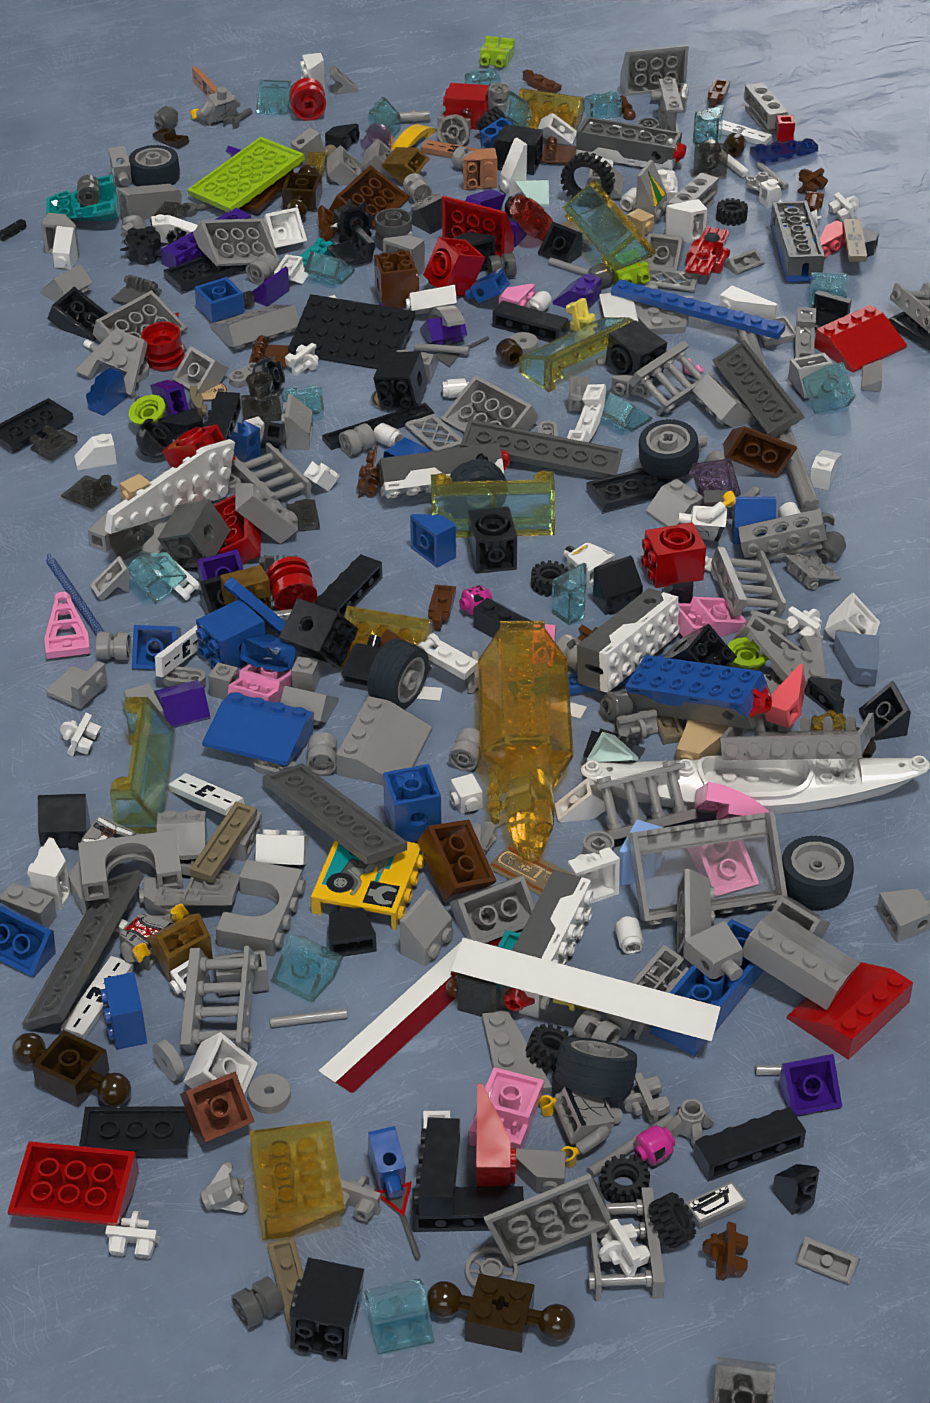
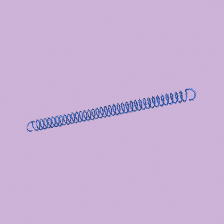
M54 559L56 562L55 566H52V562L49 564L48 561V566L66 592L73 595L71 597L73 603L97 636V633L100 630L102 632L103 628L100 624L95 626L91 624L97 621L63 572L56 559ZM60 570L65 575V578L61 579L62 577L57 574V571ZM68 581L67 583L71 586L67 588L62 582ZM87 612L91 614L89 617L85 615Z

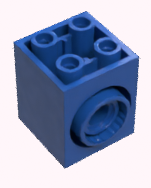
M240 599L196 620V635L199 643L197 647L198 653L202 658L207 659L213 668L218 662L238 668L248 664L240 658L243 639L265 635L264 620Z
M429 764L383 772L384 813L393 832L407 842H416L428 826L442 824L441 794Z

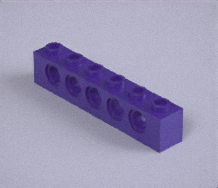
M235 208L215 220L251 219V215ZM194 231L161 249L162 265L170 268L205 256L198 247L193 234Z

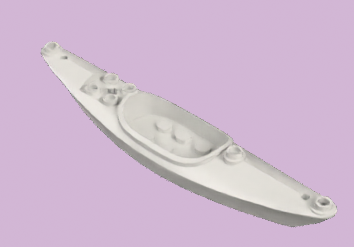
M714 755L697 760H676L677 763H685L686 766L685 768L677 769L676 772L684 805H687L688 809H694L696 790L707 782H713L746 794L764 806L769 812H775V814L833 807L887 794L914 778L925 774L930 769L929 761L923 756H915L914 758L722 760V755ZM591 760L581 767V773L584 777L590 778L597 783V779L610 776L611 780L660 768L663 767L662 762L666 761L598 763ZM667 772L654 775L661 806L675 808ZM645 778L632 781L637 802L651 804ZM623 783L611 786L613 795L627 799ZM696 809V812L717 814V812Z

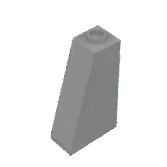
M171 184L119 188L121 220L126 216L139 215L145 221L150 219L151 216H156L181 206V192Z

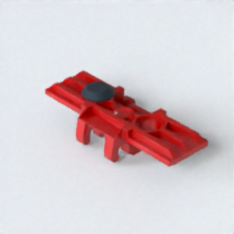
M706 227L702 236L693 241L687 253L685 272L709 276L711 272H722L723 264L726 258L730 256V250L723 247L730 231H727V229L721 230L717 227Z

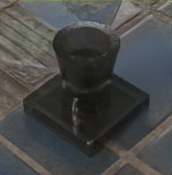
M713 139L705 140L702 143L695 142L693 177L704 173L717 178H726L729 143H718Z
M254 372L246 377L249 395H241L244 420L259 416L263 422L281 421L282 410L279 392L271 393L273 382L271 374L267 372Z

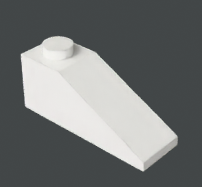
M514 138L500 173V189L509 196L522 192L515 181H526L527 144L518 138Z
M160 214L151 216L152 226L159 232L161 242L169 243L166 239L169 230H174L175 227L186 231L187 235L195 231L198 226L170 215Z
M735 286L729 287L720 294V307H727L731 310L742 311L746 314L760 316L765 319L776 318L778 304Z
M822 450L815 457L810 476L814 488L830 489L842 458L841 453Z

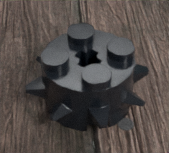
M348 199L347 204L333 210V225L330 228L340 235L339 243L342 244L347 239L351 240L352 228L354 226H360L368 236H372L370 229H372V221L375 219V216H371L366 211L367 203L365 201L357 206L352 203L351 199Z
M153 226L140 229L131 228L127 231L124 240L126 247L120 249V251H127V258L130 262L134 260L138 261L139 265H148L155 263L156 258H161V249L163 246L168 245V243L161 242L160 234Z

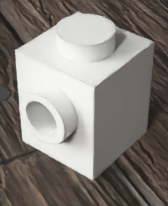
M473 774L451 779L450 800L453 806H457L460 814L483 808V791Z

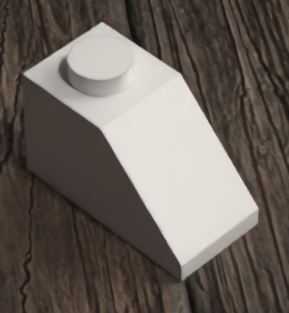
M554 113L542 118L538 129H543V137L545 139L554 136L557 139V143L572 145L577 134V130Z
M57 226L53 246L55 268L72 269L78 260L75 229L72 227Z
M111 434L93 436L74 456L77 470L117 464L115 446Z
M586 778L554 805L558 821L593 820L605 812L606 807L602 790H591L590 785L597 783L590 778Z

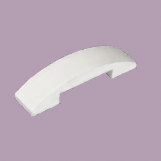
M605 384L587 385L582 398L585 406L575 430L569 431L568 439L584 442L591 440L603 413L606 396Z

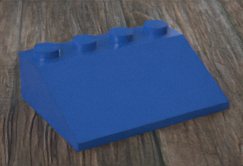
M230 692L221 702L204 737L202 746L288 766L308 742L310 736L313 735L314 712L302 707L295 708L281 702L274 703L265 701L260 697L253 698L238 692Z

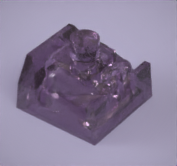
M731 458L692 464L689 473L693 475L698 493L703 497L704 490L733 491L735 496L741 495Z

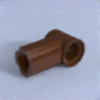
M807 191L805 201L808 202L810 212L817 209L818 215L819 209L823 205L824 193Z

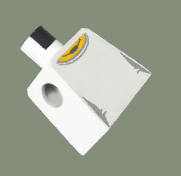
M585 543L577 549L569 545L563 553L567 558L569 574L586 588L593 585L595 567L615 561L614 553L591 543Z

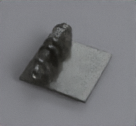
M103 474L99 479L85 475L65 491L61 497L94 509L116 491L118 487L111 485L112 477L109 474Z

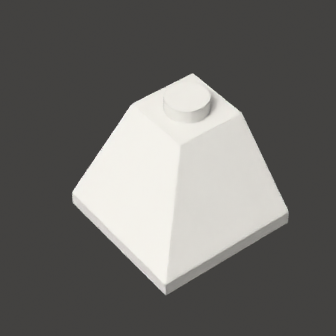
M852 593L829 616L825 630L834 640L836 631L876 635L880 621Z

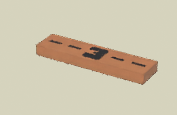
M197 66L192 67L193 82L206 96L217 93L216 85Z
M426 140L421 146V151L426 154L452 158L454 151L460 145ZM466 147L471 151L477 150L476 148Z

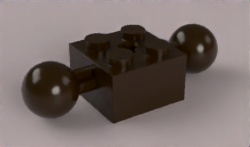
M310 164L302 166L298 173L288 172L282 188L283 208L286 210L298 207L302 220L306 216L307 210H317L322 195V174H319L317 168Z
M63 1030L47 1049L44 1040L35 1033H24L17 1037L13 1043L12 1053L15 1060L21 1065L32 1066L36 1086L77 1106L83 1102L93 1089L97 1090L100 1100L111 1107L124 1104L131 1095V1083L125 1075L116 1072L105 1075L110 1070L106 1049Z
M479 1273L472 1297L462 1295L460 1289L449 1281L435 1283L430 1287L426 1295L427 1308L435 1317L447 1319L455 1316L458 1312L468 1313L465 1322L467 1342L522 1353L529 1326L539 1328L541 1334L553 1342H561L568 1339L575 1329V1318L572 1311L562 1304H551L542 1311L533 1309L534 1284Z

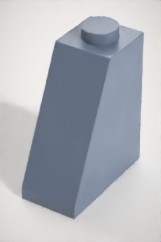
M836 631L833 651L852 683L875 686L880 636Z

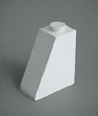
M455 285L412 292L409 294L408 299H406V309L415 311V315L427 314L432 308L449 305L456 306L457 304Z

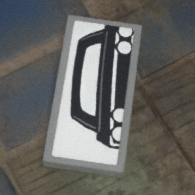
M731 1181L685 1202V1205H688L690 1208L688 1212L689 1214L692 1213L693 1221L698 1228H701L745 1208L747 1201Z

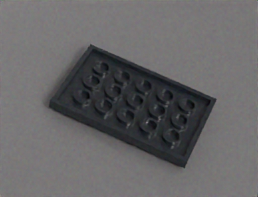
M310 294L288 351L296 355L297 347L300 345L307 347L314 343L316 344L315 355L320 360L377 369L384 352L403 350L416 317L415 311Z

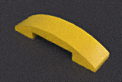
M414 124L401 133L391 150L393 151L396 147L411 148L422 137L429 138L436 132V128Z

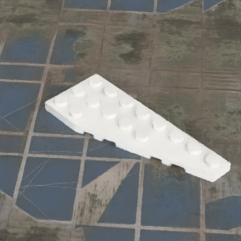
M228 439L199 448L195 456L192 458L186 457L182 460L183 464L177 468H170L151 481L148 488L138 490L135 497L129 501L125 499L109 510L106 516L105 531L112 534L172 515L177 505L208 499L212 502L227 497L235 442Z

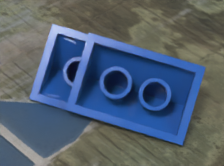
M0 903V961L35 977L56 954L54 931Z

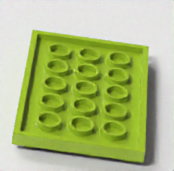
M260 136L188 188L187 191L190 196L230 212L250 202L251 199L261 194L263 190L273 185L282 176L287 175L289 171L299 166L306 159L303 153Z

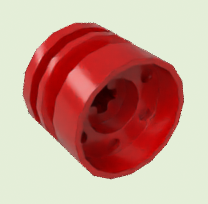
M157 322L146 327L141 333V339L148 343L145 356L150 368L166 371L180 366L185 357V352L183 350L180 328L176 324Z
M286 557L274 562L268 568L266 575L270 580L272 599L278 610L293 609L297 598L315 603L317 589L312 579L309 564L304 559Z

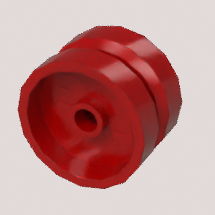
M303 78L292 85L290 89L291 108L298 118L311 121L323 115L326 109L324 88L319 81L313 78Z

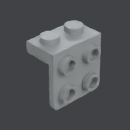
M97 661L87 671L77 667H70L47 688V694L82 709L108 684L105 664Z

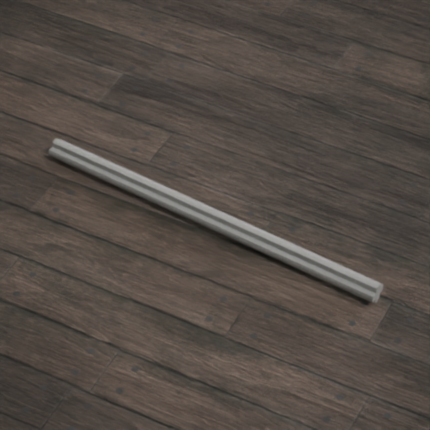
M738 329L736 332L740 342L745 340L768 369L755 333ZM790 427L775 437L797 446V450L786 464L802 509L807 511L819 509L817 505L819 500Z

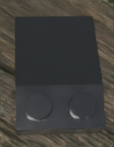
M73 287L51 306L47 319L63 331L95 341L97 340L93 335L95 322L108 313L76 287Z

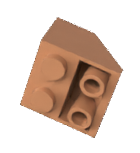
M495 148L477 149L463 158V190L497 188V155Z

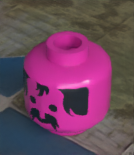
M477 585L463 590L459 604L463 611L472 616L473 608L486 598L492 599V595L487 588Z
M653 1125L636 1136L634 1153L637 1158L643 1160L642 1162L645 1161L651 1166L657 1165L673 1155V1147L676 1144L675 1139L666 1127L662 1128L658 1125Z

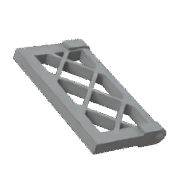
M649 267L650 282L641 283V285L656 284L660 288L694 293L699 275Z
M435 414L417 420L414 419L405 424V427L432 451L460 448L462 438ZM425 428L436 429L435 432L424 431ZM435 438H445L446 441H438Z

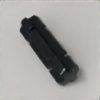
M19 219L4 228V230H0V240L5 241L20 232V230L27 227L26 221Z

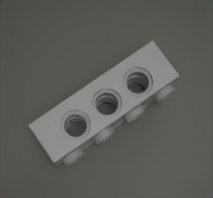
M763 82L745 85L744 101L749 104L745 105V109L765 133H775L777 115H789L788 111Z
M700 173L669 200L667 205L699 199L708 209L715 202V199L712 197L718 193L719 178Z
M821 509L738 527L744 557H752V560H756L760 550L769 552L766 557L768 560L786 557L787 554L795 555L822 549L821 541L827 540ZM781 528H785V529H786V530H782V531H778V532H777V530H779V529H781ZM810 542V545L808 546L803 545V543ZM789 547V550L783 551V548Z
M663 945L631 983L670 993L689 968L685 967L681 971L680 968L685 958ZM609 1013L605 1019L621 1028L620 1037L623 1039L633 1029L636 1031L634 1039L638 1041L651 1026Z

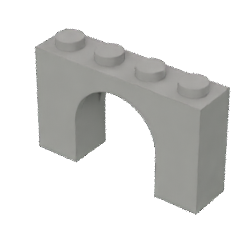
M106 513L88 529L90 547L104 552H108L118 541L127 536L145 535L150 537L139 548L141 565L151 569L166 554L169 555L158 541V537L167 521L161 519L110 534L105 531Z
M175 830L78 843L85 901L110 898L108 874L113 867L128 860H141L152 865L156 871L158 889L160 886L175 889L183 888Z
M246 860L239 876L241 894L267 898L275 902L277 906L267 914L254 917L223 912L216 928L217 946L244 951V946H250L252 950L264 949L265 955L274 957L278 947L281 948L283 945L285 929L289 930L292 912L297 911L299 895L304 894L306 881L303 880L301 869Z

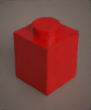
M777 115L775 130L777 141H794V116Z

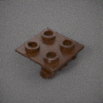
M550 136L547 139V145H544L542 163H562L566 165L576 155V146L557 145V139L554 136Z
M260 335L256 339V344L253 345L249 363H257L260 359L275 356L274 360L276 362L279 361L282 368H286L285 357L289 354V345H268L267 338L264 335Z
M377 444L373 451L368 452L366 465H362L358 474L360 479L357 483L359 498L362 493L370 497L377 494L379 482L377 468L375 467Z

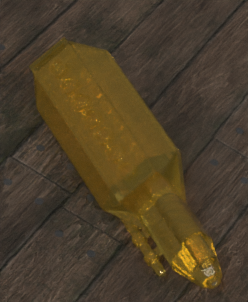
M500 621V629L478 659L480 756L489 770L490 784L487 787V793L490 797L488 812L491 816V822L495 825L500 822V813L502 810H506L507 830L514 841L522 860L534 862L542 856L550 833L553 831L555 808L553 788L573 759L568 665L566 656L545 629V621ZM501 793H505V801H499Z

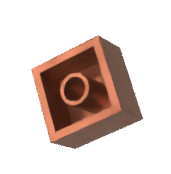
M236 1072L180 1094L199 1144L255 1122Z

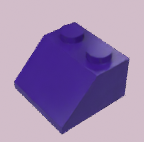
M584 274L570 283L553 300L552 304L566 308L571 302L585 298L589 310L600 298L602 278L592 274Z
M442 317L428 319L420 327V331L427 344L445 345V342L449 341L455 344L462 342L467 336L465 324L447 327L442 324Z

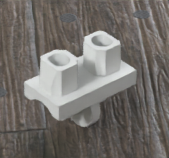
M839 192L834 194L835 200L829 203L830 211L833 214L837 213V217L841 222H843V219H857L853 211L859 208L860 200L856 196L845 199Z
M311 343L307 347L300 345L297 347L296 355L291 353L286 355V366L292 368L293 375L297 376L307 368L315 370L318 367L317 360L319 358L315 355L316 344Z
M793 606L788 609L789 617L786 619L789 621L788 633L793 634L797 629H800L801 631L798 633L800 640L803 636L823 638V635L820 634L822 620L819 619L820 612L818 610L812 609L809 612L804 610L802 613Z
M85 713L79 726H77V722L74 720L64 722L61 725L60 732L63 735V739H71V746L67 751L68 755L73 756L76 751L88 755L93 741L83 736L95 740L101 726L90 722L91 714Z
M133 1211L131 1218L121 1219V1226L126 1227L107 1225L105 1234L109 1238V1252L111 1255L125 1256L127 1243H136L135 1256L151 1259L155 1245L160 1246L161 1237L157 1236V1230H149L150 1220H141L140 1211Z
M617 1219L609 1220L610 1229L601 1240L603 1247L599 1251V1256L604 1262L612 1260L614 1265L619 1264L627 1278L635 1276L637 1267L647 1264L650 1252L645 1245L633 1246L632 1243H635L637 1239V1231L633 1224L620 1225Z

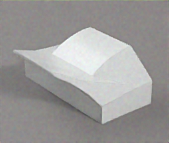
M287 254L274 271V274H276L286 266L288 268L289 281L303 284L309 276L303 266V257Z

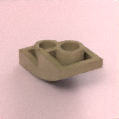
M190 386L191 409L194 408L204 420V416L208 414L207 404H204L201 393H198V386Z

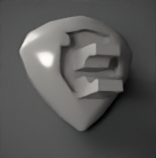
M139 215L126 216L122 220L121 229L123 232L120 235L126 238L129 229L147 227L146 223Z

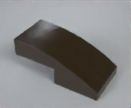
M163 127L152 134L156 140L173 148H180L189 143L188 136L176 135L175 128Z

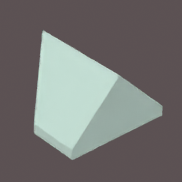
M549 180L515 181L532 203V207H549Z
M606 732L601 733L587 758V762L593 760L598 763L639 762L638 756L615 735Z

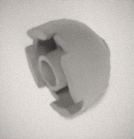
M457 114L448 115L443 118L437 128L440 142L460 146L468 141L471 133L468 121L463 116Z

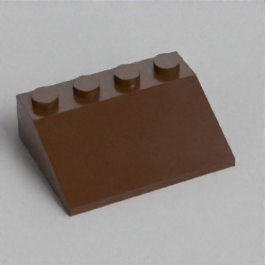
M370 165L335 197L329 210L334 213L333 210L335 208L338 209L340 206L347 204L348 199H351L352 203L357 206L365 201L367 203L366 211L371 216H376L377 213L385 209H399L410 196ZM375 219L372 221V230H375Z

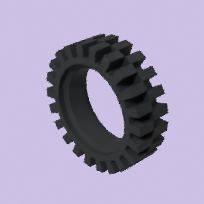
M581 152L577 156L574 155L565 165L560 176L562 178L560 182L564 184L562 187L563 191L568 190L566 196L572 195L573 197L570 199L572 202L577 199V205H581L584 202L583 207H587L589 204L590 207H594L604 203L615 186V179H613L615 174L614 172L610 173L612 170L611 165L606 167L608 163L606 160L602 163L600 161L602 159L601 156H598L596 159V154L592 153L589 156V152L584 154ZM580 167L594 170L601 179V189L597 192L582 190L574 179L575 170Z

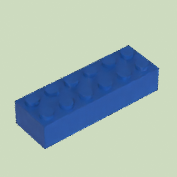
M731 919L727 924L743 948L753 929ZM742 956L740 968L743 970V974L739 979L732 981L726 974L716 979H710L692 965L670 993L719 1006L720 1011L715 1027L716 1031L764 970ZM651 1025V1034L693 1056H696L708 1041Z

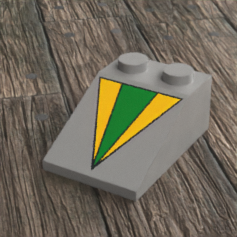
M649 160L637 175L636 209L639 208L654 215L655 225L658 220H661L664 212H666L668 202L667 193L653 160Z

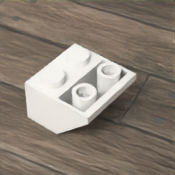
M322 54L302 55L300 69L303 71V76H301V79L313 78L319 81L325 89Z
M699 199L667 205L665 235L683 237L684 242L692 243L694 240L699 239L706 228L707 208Z
M263 830V834H256L255 861L268 864L305 865L309 835H304V831L287 830V835H280V830Z
M48 838L45 845L40 847L34 863L29 865L27 875L30 877L31 889L54 897L56 910L62 911L71 895L67 865L55 840Z

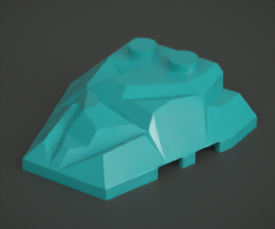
M113 174L97 178L100 184V199L97 204L84 206L77 199V190L71 193L65 190L46 198V216L48 213L64 214L71 221L99 222L113 221L119 218V200Z

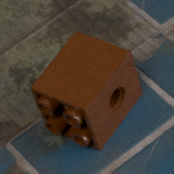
M400 250L393 253L383 252L374 255L375 293L379 304L383 303L384 306L399 309L406 308V299H408L409 294L419 291V276L410 251Z

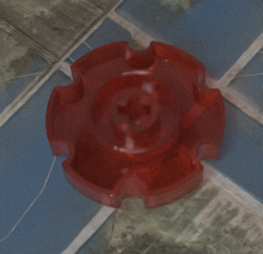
M516 194L509 201L510 205L508 206L512 217L530 236L544 241L552 222H554L553 219L535 200L530 197L527 198L523 194Z

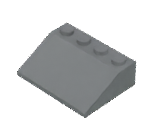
M678 45L626 51L620 73V89L624 96L652 94L653 90L661 91L659 79H664L665 77L675 78L676 83H686L689 46Z
M263 218L200 220L193 233L200 250L216 266L248 265L264 253L272 254L278 263L280 262Z
M151 290L97 319L93 335L102 343L115 328L141 338L143 330L157 322L174 323L180 328L181 333L187 330V326Z
M273 304L209 325L227 346L239 349L246 347L245 343L248 342L255 344L257 337L260 335L268 336V339L278 337V333L283 331L285 334L294 332L299 323V317L294 304Z
M475 375L441 417V420L465 433L469 419L529 431L539 416L531 404Z
M368 696L336 754L337 775L383 785V772L414 767L432 732V726L391 701Z
M775 909L756 925L742 948L744 958L825 1010L830 1007L860 964Z
M589 1173L484 1217V1220L509 1267H512L515 1263H522L610 1227L608 1223L612 1218L597 1182Z

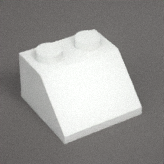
M219 1032L201 1042L183 1082L189 1087L195 1088L236 1072L245 1095L258 1063Z

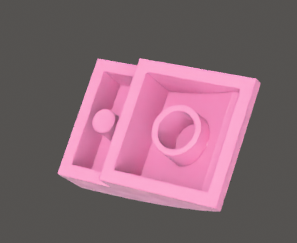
M693 597L690 604L678 603L680 607L678 614L679 633L683 638L708 623L720 637H724L737 632L746 622L742 615L732 616L725 598Z
M249 664L240 670L239 679L229 684L228 695L230 692H238L248 697H260L265 701L279 702L282 698L284 686L291 687L292 669L275 672L274 670H266L263 667H254Z
M707 782L696 790L694 809L717 812L716 820L769 812L764 806L746 794L721 784Z
M494 1067L485 1089L511 1139V1148L524 1149L537 1111L544 1080ZM477 1113L469 1129L468 1145L476 1147Z

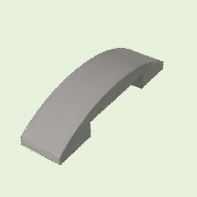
M454 305L432 308L428 315V319L442 317V324L447 327L465 324L462 313Z
M797 308L795 358L815 355L816 308Z

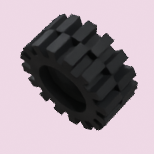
M492 107L487 113H484V116L480 117L476 127L481 131L501 117L507 120V116L499 107Z
M726 198V201L721 200L717 204L716 219L723 225L727 223V226H730V224L732 226L744 224L747 221V203L745 201L740 202V199L734 200L735 198L731 200Z
M548 560V563L542 561L541 565L537 563L531 571V588L534 589L535 593L538 592L540 596L545 594V597H549V595L556 597V594L562 595V592L565 593L569 587L568 568L564 567L563 563L558 565V561L551 563V560Z
M541 1024L540 1028L536 1026L534 1031L532 1030L525 1050L527 1051L526 1056L531 1057L530 1062L532 1064L537 1062L536 1067L539 1069L543 1066L545 1067L544 1071L549 1072L551 1068L555 1072L561 1042L564 1039L574 1038L572 1035L568 1036L569 1032L567 1030L562 1032V1027L557 1025V1028H553V1024H548V1027L545 1024Z
M620 1154V1159H617L615 1155L611 1157V1162L609 1160L605 1162V1166H602L600 1191L604 1194L606 1201L611 1199V1203H627L641 1199V1188H648L650 1183V1171H648L646 1164L642 1165L643 1160L638 1158L637 1161H634L633 1155H630L629 1159H625V1154ZM627 1176L634 1179L635 1183L627 1186L620 1185L615 1182V1179Z
M670 1192L649 1204L650 1209L648 1211L652 1216L650 1221L654 1223L653 1229L655 1232L658 1231V1238L660 1240L663 1239V1244L668 1245L669 1248H675L695 1238L696 1230L694 1227H696V1224L692 1221L694 1217L692 1213L689 1214L688 1210L690 1208L688 1205H684V1200L682 1197L679 1198L677 1193Z

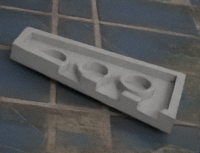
M508 1010L482 1013V1021L493 1068L496 1067L544 1080V1086L541 1095L551 1094L552 1085L542 1068L536 1067L537 1062L532 1064L530 1062L531 1057L526 1056L527 1043Z

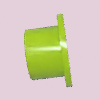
M146 395L137 399L131 405L128 415L131 422L135 425L141 426L146 419H154L152 422L157 424L159 419L166 417L164 414L166 404L163 398L158 395Z
M747 637L736 638L728 643V647L737 656L730 667L760 671L761 665L765 664L768 660L766 655H761L758 652L760 647L754 640L750 642Z

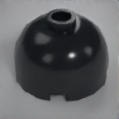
M275 356L260 359L254 365L250 376L252 385L265 395L280 394L285 388H281L282 383L285 382L284 371L281 363L274 360Z
M146 419L136 432V443L139 450L145 456L163 457L162 450L173 443L175 437L164 424L160 422L155 424L152 422L154 419Z

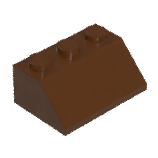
M746 426L732 429L723 443L726 459L778 478L797 450L795 445Z
M469 819L430 825L419 838L418 843L444 903L485 889L496 882V878Z

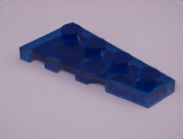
M810 138L803 139V141L789 140L787 143L773 142L770 145L757 144L750 147V154L760 164H765L767 160L776 162L780 157L789 159L793 157V154L802 156L818 152L817 143Z

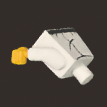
M733 491L726 492L722 496L724 502L720 501L713 507L693 506L690 514L679 513L677 525L693 522L702 539L719 542L728 520L726 519V507H732L736 502Z

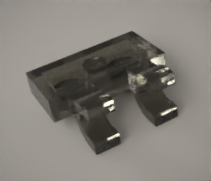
M46 425L43 428V432L47 433V435L43 439L36 434L30 437V441L34 443L30 449L33 452H37L38 455L53 461L76 444L78 440L76 435L64 429L57 431L50 425Z

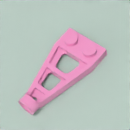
M59 592L54 596V605L44 638L47 659L90 654L88 632L72 603L71 595L67 592ZM71 615L72 619L58 621V616ZM74 628L76 632L73 635L57 636L58 630Z

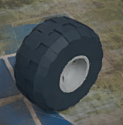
M470 460L469 462L462 463L452 471L446 482V494L451 507L457 514L467 518L468 510L501 507L508 495L507 482L503 472L495 463L486 460Z

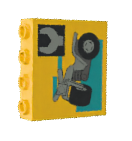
M334 840L311 895L312 914L321 915L326 903L349 908L361 907L365 911L391 915V929L396 930L399 921L406 914V903L411 902L412 887L417 886L419 880L418 871L423 869L425 865V857L422 854L420 845L407 842V851L367 865Z

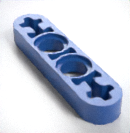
M229 577L223 587L236 599L244 602L280 635L286 622L238 581Z

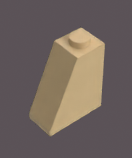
M688 720L677 747L676 760H697L702 757L719 754L721 752L720 738L729 726Z

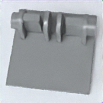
M799 553L796 555H786L790 559L786 564L787 570L799 579L800 582H803L808 589L815 590L819 586V579H841L834 573L835 570L823 564L821 562L822 559L816 555L804 556Z

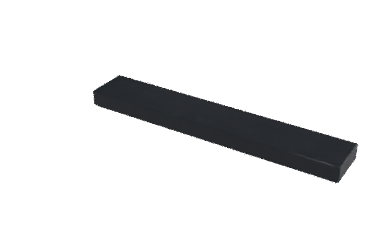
M424 402L419 404L418 409L405 408L323 434L322 440L330 450L341 447L339 442L341 432L352 430L361 424H368L373 432L376 426L381 423L399 429L405 427L408 421L434 414V411Z

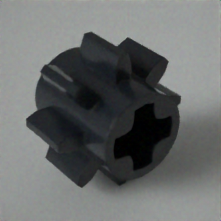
M177 227L174 230H169L166 237L169 242L168 245L184 237L187 232Z

